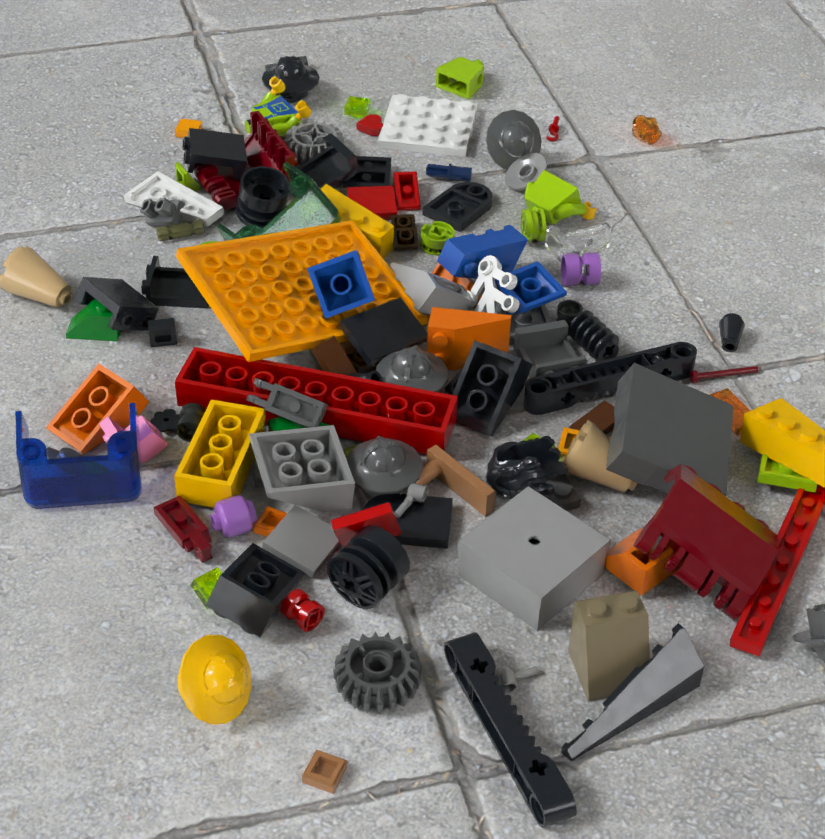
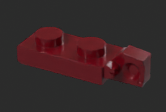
M180 495L153 507L154 515L182 549H185L187 553L193 550L195 556L202 563L213 558L211 555L212 545L210 544L212 541L208 527Z

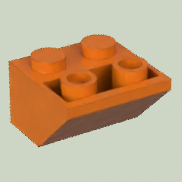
M643 528L636 530L610 548L606 553L604 566L634 591H638L640 596L672 575L673 572L669 573L663 568L673 551L667 545L663 549L662 554L655 560H651L647 556L648 553L643 554L633 546Z

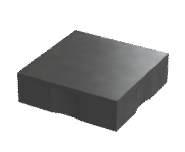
M634 363L618 381L614 406L615 425L609 441L606 470L639 484L657 488L668 494L675 483V479L667 483L664 481V478L669 470L683 464L693 468L700 478L707 483L717 486L722 494L726 496L734 405Z

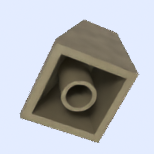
M638 591L575 601L568 652L588 701L608 698L636 667L640 668L650 660L648 613Z

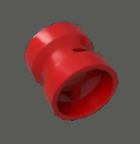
M298 588L285 597L281 605V613L289 620H295L296 625L301 630L309 632L319 625L324 617L325 608L319 602L311 601L310 596Z

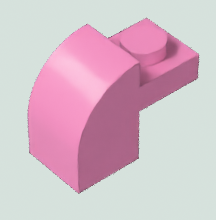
M142 415L125 430L108 416L99 423L105 432L103 439L108 444L117 461L123 465L135 466L149 461L168 446L159 429Z

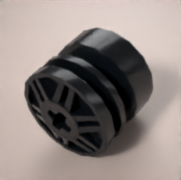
M264 166L253 167L245 171L240 180L236 204V215L240 222L249 228L261 231L276 229L282 225L291 191L290 181L287 176L277 169Z
M371 525L363 527L350 539L347 546H343L327 563V574L336 591L347 602L362 609L374 608L410 570V560L401 543L391 533Z

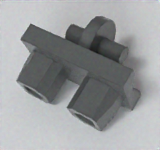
M160 198L158 201L145 199L140 212L147 216L145 223L149 226L166 225L170 228L169 225L182 223L183 216L180 209L184 207L185 203L181 200H168L166 198Z

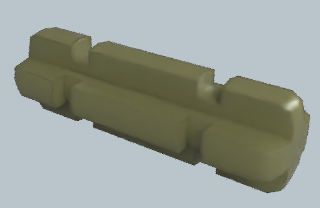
M202 220L192 221V224L184 222L177 225H169L170 228L162 226L156 229L158 240L165 241L169 240V237L176 239L191 236V233H194V235L203 234L204 224Z

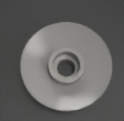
M529 153L514 161L508 168L505 176V182L508 187L516 191L525 190L528 182L536 181L541 172L547 170L545 157L539 153Z

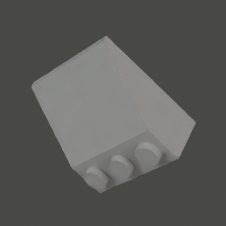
M334 425L249 434L267 498L321 512L352 509L355 481Z

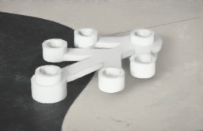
M492 255L484 257L478 266L479 276L471 291H467L474 301L469 308L477 304L474 311L485 312L487 309V313L497 314L498 302L503 310L509 313L516 312L519 308V300L512 296H507L496 289L495 279L499 280L502 287L512 290L517 284V277L509 272L502 271V265L496 257ZM485 285V291L478 302V296Z

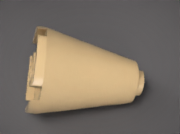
M22 246L17 247L10 253L2 265L6 268L4 275L0 274V288L2 290L57 308L65 306L71 301L73 296L71 292L72 287L33 248L26 246V248Z
M587 420L568 448V455L564 456L561 460L569 470L567 473L624 493L627 489L633 491L638 484L637 482L606 470L610 439L592 421Z

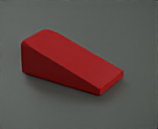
M417 171L394 172L393 185L397 211L421 210Z

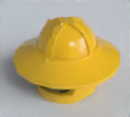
M205 635L194 641L183 655L177 677L178 690L186 707L198 720L210 725L227 724L238 717L248 703L252 683L251 669L245 653L235 641L223 635Z

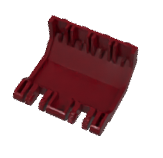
M259 110L250 112L251 133L244 140L247 155L245 171L258 166L271 167L282 172L291 182L296 176L295 166L298 165L296 154L291 152L286 141L279 137L277 130L271 127L268 119L264 118ZM195 163L194 175L209 195L211 194V199L222 206L224 210L235 208L239 195L240 180L234 179L233 168Z
M680 464L669 470L665 476V482L669 483L675 479V483L656 514L644 526L633 546L643 554L648 553L647 556L651 560L657 559L662 554L666 545L670 547L673 551L663 568L669 573L673 571L672 575L693 591L697 590V594L701 597L708 595L716 582L720 584L722 588L716 596L713 606L717 609L722 608L724 614L735 620L743 611L750 597L758 589L779 552L777 534L771 531L764 521L755 519L747 513L741 504L731 501L724 496L717 486L707 483L700 478L693 468Z

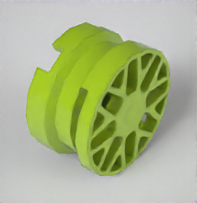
M536 208L534 211L522 209L521 234L528 239L527 242H532L535 239L537 242L545 241L546 217L543 208Z
M433 221L431 225L426 223L421 229L420 248L427 254L440 255L438 250L443 249L446 240L455 237L454 228L448 223Z

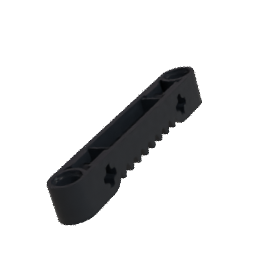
M676 342L536 376L526 381L523 407L530 414L543 415L572 407L578 400L583 402L586 396L593 400L596 394L601 398L606 391L609 395H612L615 389H617L620 378L634 363L676 381L689 378L690 371L694 370L697 349L688 342Z
M474 632L444 642V653L450 669L539 826L545 828L575 817L577 807L569 786L554 761L550 757L541 754L542 748L540 746H535V737L528 736L529 726L523 725V716L517 715V706L511 705L510 695H505L506 687L499 685L500 677L499 675H494L496 670L495 661L478 633Z

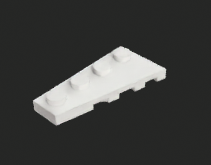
M158 171L124 194L126 203L142 207L145 199L158 201L160 198L181 200L185 203L184 207L180 209L183 220L190 222L202 220L206 227L224 215L222 206Z

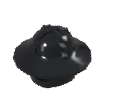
M296 56L280 57L276 66L270 67L262 76V82L269 90H272V87L269 85L272 77L277 76L279 80L281 79L284 82L285 90L280 94H291L289 97L282 96L288 103H294L307 97L308 91L316 87L320 79L316 70L305 65L300 57Z

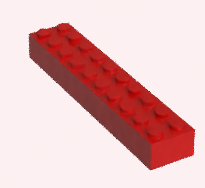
M198 347L193 348L175 379L177 406L183 407L189 403H197L206 409L211 400L264 408L247 401L248 395H256L265 401H268L271 391L256 387L253 384L254 380L257 378L272 385L276 383L326 403L328 407L322 422L334 425L338 437L361 442L376 439L378 436L402 441L413 447L418 453L427 454V450L434 445H437L446 452L457 421L458 396L262 359L248 362L241 355ZM265 410L266 423H268L269 419L281 417Z

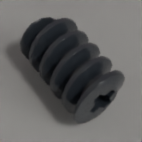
M585 310L579 313L568 324V335L584 351L589 353L596 362L617 356L619 352V337L612 333V330L606 327L603 322H600L599 318L594 316L591 311Z

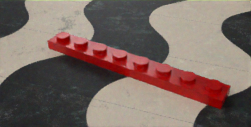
M817 484L816 493L798 488L777 535L779 552L758 589L744 607L730 638L729 647L759 657L761 656L825 507V488Z

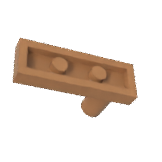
M437 445L427 450V464L423 465L420 478L415 484L424 486L437 478L485 517L494 512V489Z

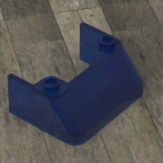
M129 403L130 431H120L114 433L107 442V455L48 459L47 448L41 440L29 438L28 425L22 411H15L16 455L22 494L27 505L34 509L123 503L136 500L142 493L139 418L135 403Z

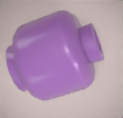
M240 495L218 501L214 506V513L210 514L214 531L220 530L221 534L226 538L250 532L253 523L257 521L256 512L251 500H246Z

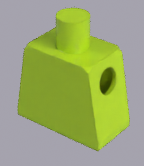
M457 57L436 68V87L468 100L483 85L484 65L479 59L471 61L463 57Z

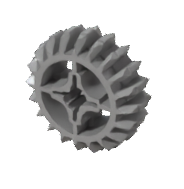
M308 121L306 124L299 123V126H292V129L287 130L284 139L291 152L296 154L298 164L305 163L326 149L324 137L330 133L345 145L343 133L340 132L339 128L334 127L333 124L327 125L326 122L317 123V121L315 123Z

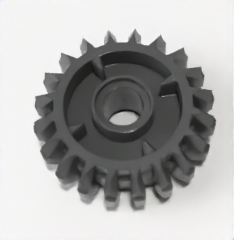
M375 631L372 637H367L362 633L360 641L351 638L349 646H342L340 655L336 656L333 673L338 693H342L344 702L352 701L354 709L362 705L366 713L371 708H376L379 714H381L383 708L388 707L394 712L396 704L405 707L408 698L414 699L416 689H419L421 684L422 666L420 665L417 652L412 651L410 643L403 644L401 636L391 639L388 632L384 637H380Z

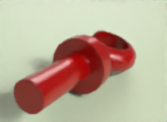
M555 116L553 123L549 125L548 130L555 137L546 136L548 141L554 142L559 138L558 132L560 127L558 123L560 118L558 116Z

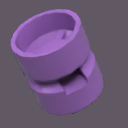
M577 253L562 254L561 278L563 285L575 286L579 285L580 282H583L584 285L600 284L601 260L599 253H583L582 257H579Z

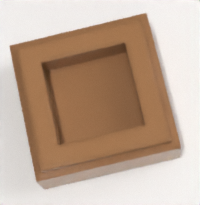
M316 749L302 775V783L334 794L348 768V760Z

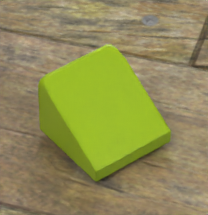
M176 162V181L193 191L200 190L201 187L179 162Z

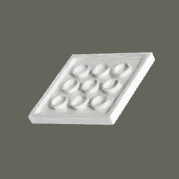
M404 94L392 95L378 138V148L466 157L477 113V103L450 101L445 98L431 99L425 96L411 97Z

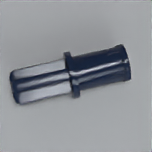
M449 163V166L427 164L426 175L447 178L448 182L450 180L471 182L472 167L453 166L452 163Z

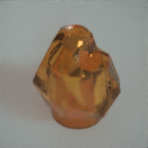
M638 115L633 119L632 135L637 140L652 145L660 139L662 131L655 117Z

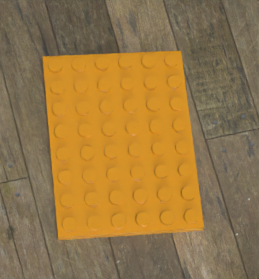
M353 220L177 248L176 258L248 362L313 349L333 335H335L339 343L349 341L338 326L341 320L400 297L421 325H426L429 319L428 315H422L414 308L415 304L405 294V288L402 283L395 278L396 274ZM357 250L375 300L325 319L307 268Z

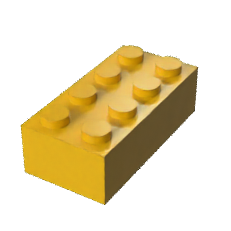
M217 400L210 401L174 475L176 497L180 495L186 503L214 508L218 501L241 494L256 459L249 434L267 432L264 408Z

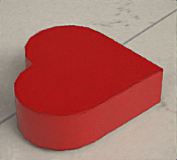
M376 114L367 115L356 123V130L370 136H379L383 127L381 116Z

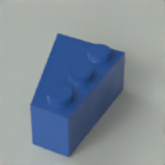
M506 225L503 230L498 231L489 229L485 231V234L477 236L472 233L446 240L437 262L454 277L477 279L479 276V263L484 257L492 255L501 263L502 271L511 272L528 239L512 225Z

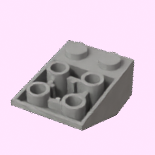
M394 262L390 264L396 274L395 278L405 288V294L412 299L415 304L414 308L422 315H430L432 307L468 310L474 302L462 285L427 271Z

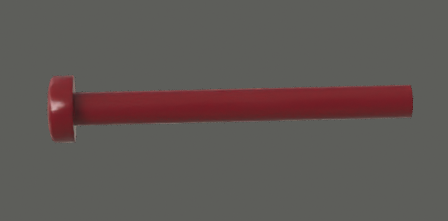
M753 366L702 373L692 370L689 377L691 383H698L699 379L757 373L758 367Z

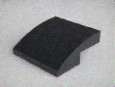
M356 156L361 172L343 183V188L390 186L392 157Z

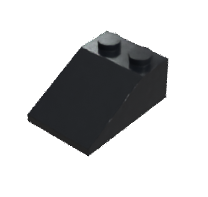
M474 340L452 394L458 396L456 422L493 436L523 390L533 364Z
M252 543L220 575L205 606L214 610V613L219 617L229 619L238 624L245 632L261 637L281 611V605L285 597L296 589L305 572Z

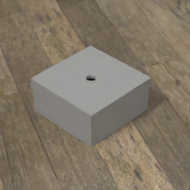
M528 486L458 540V575L538 631L603 575L606 553L609 551L611 540Z

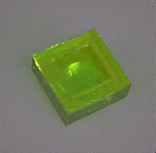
M349 96L344 107V115H351L356 118L366 117L371 106V99Z
M218 567L195 578L190 584L204 606L222 574Z

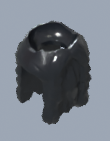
M543 436L540 439L523 440L519 443L512 441L499 444L494 449L493 456L487 464L486 482L495 490V494L503 499L514 498L528 486L541 495L548 496L553 494L555 489L553 485L545 483L548 481L545 476L564 475L569 470L566 468L565 463L558 461L561 457V452L558 448L553 447L555 444L554 439H551L550 436Z

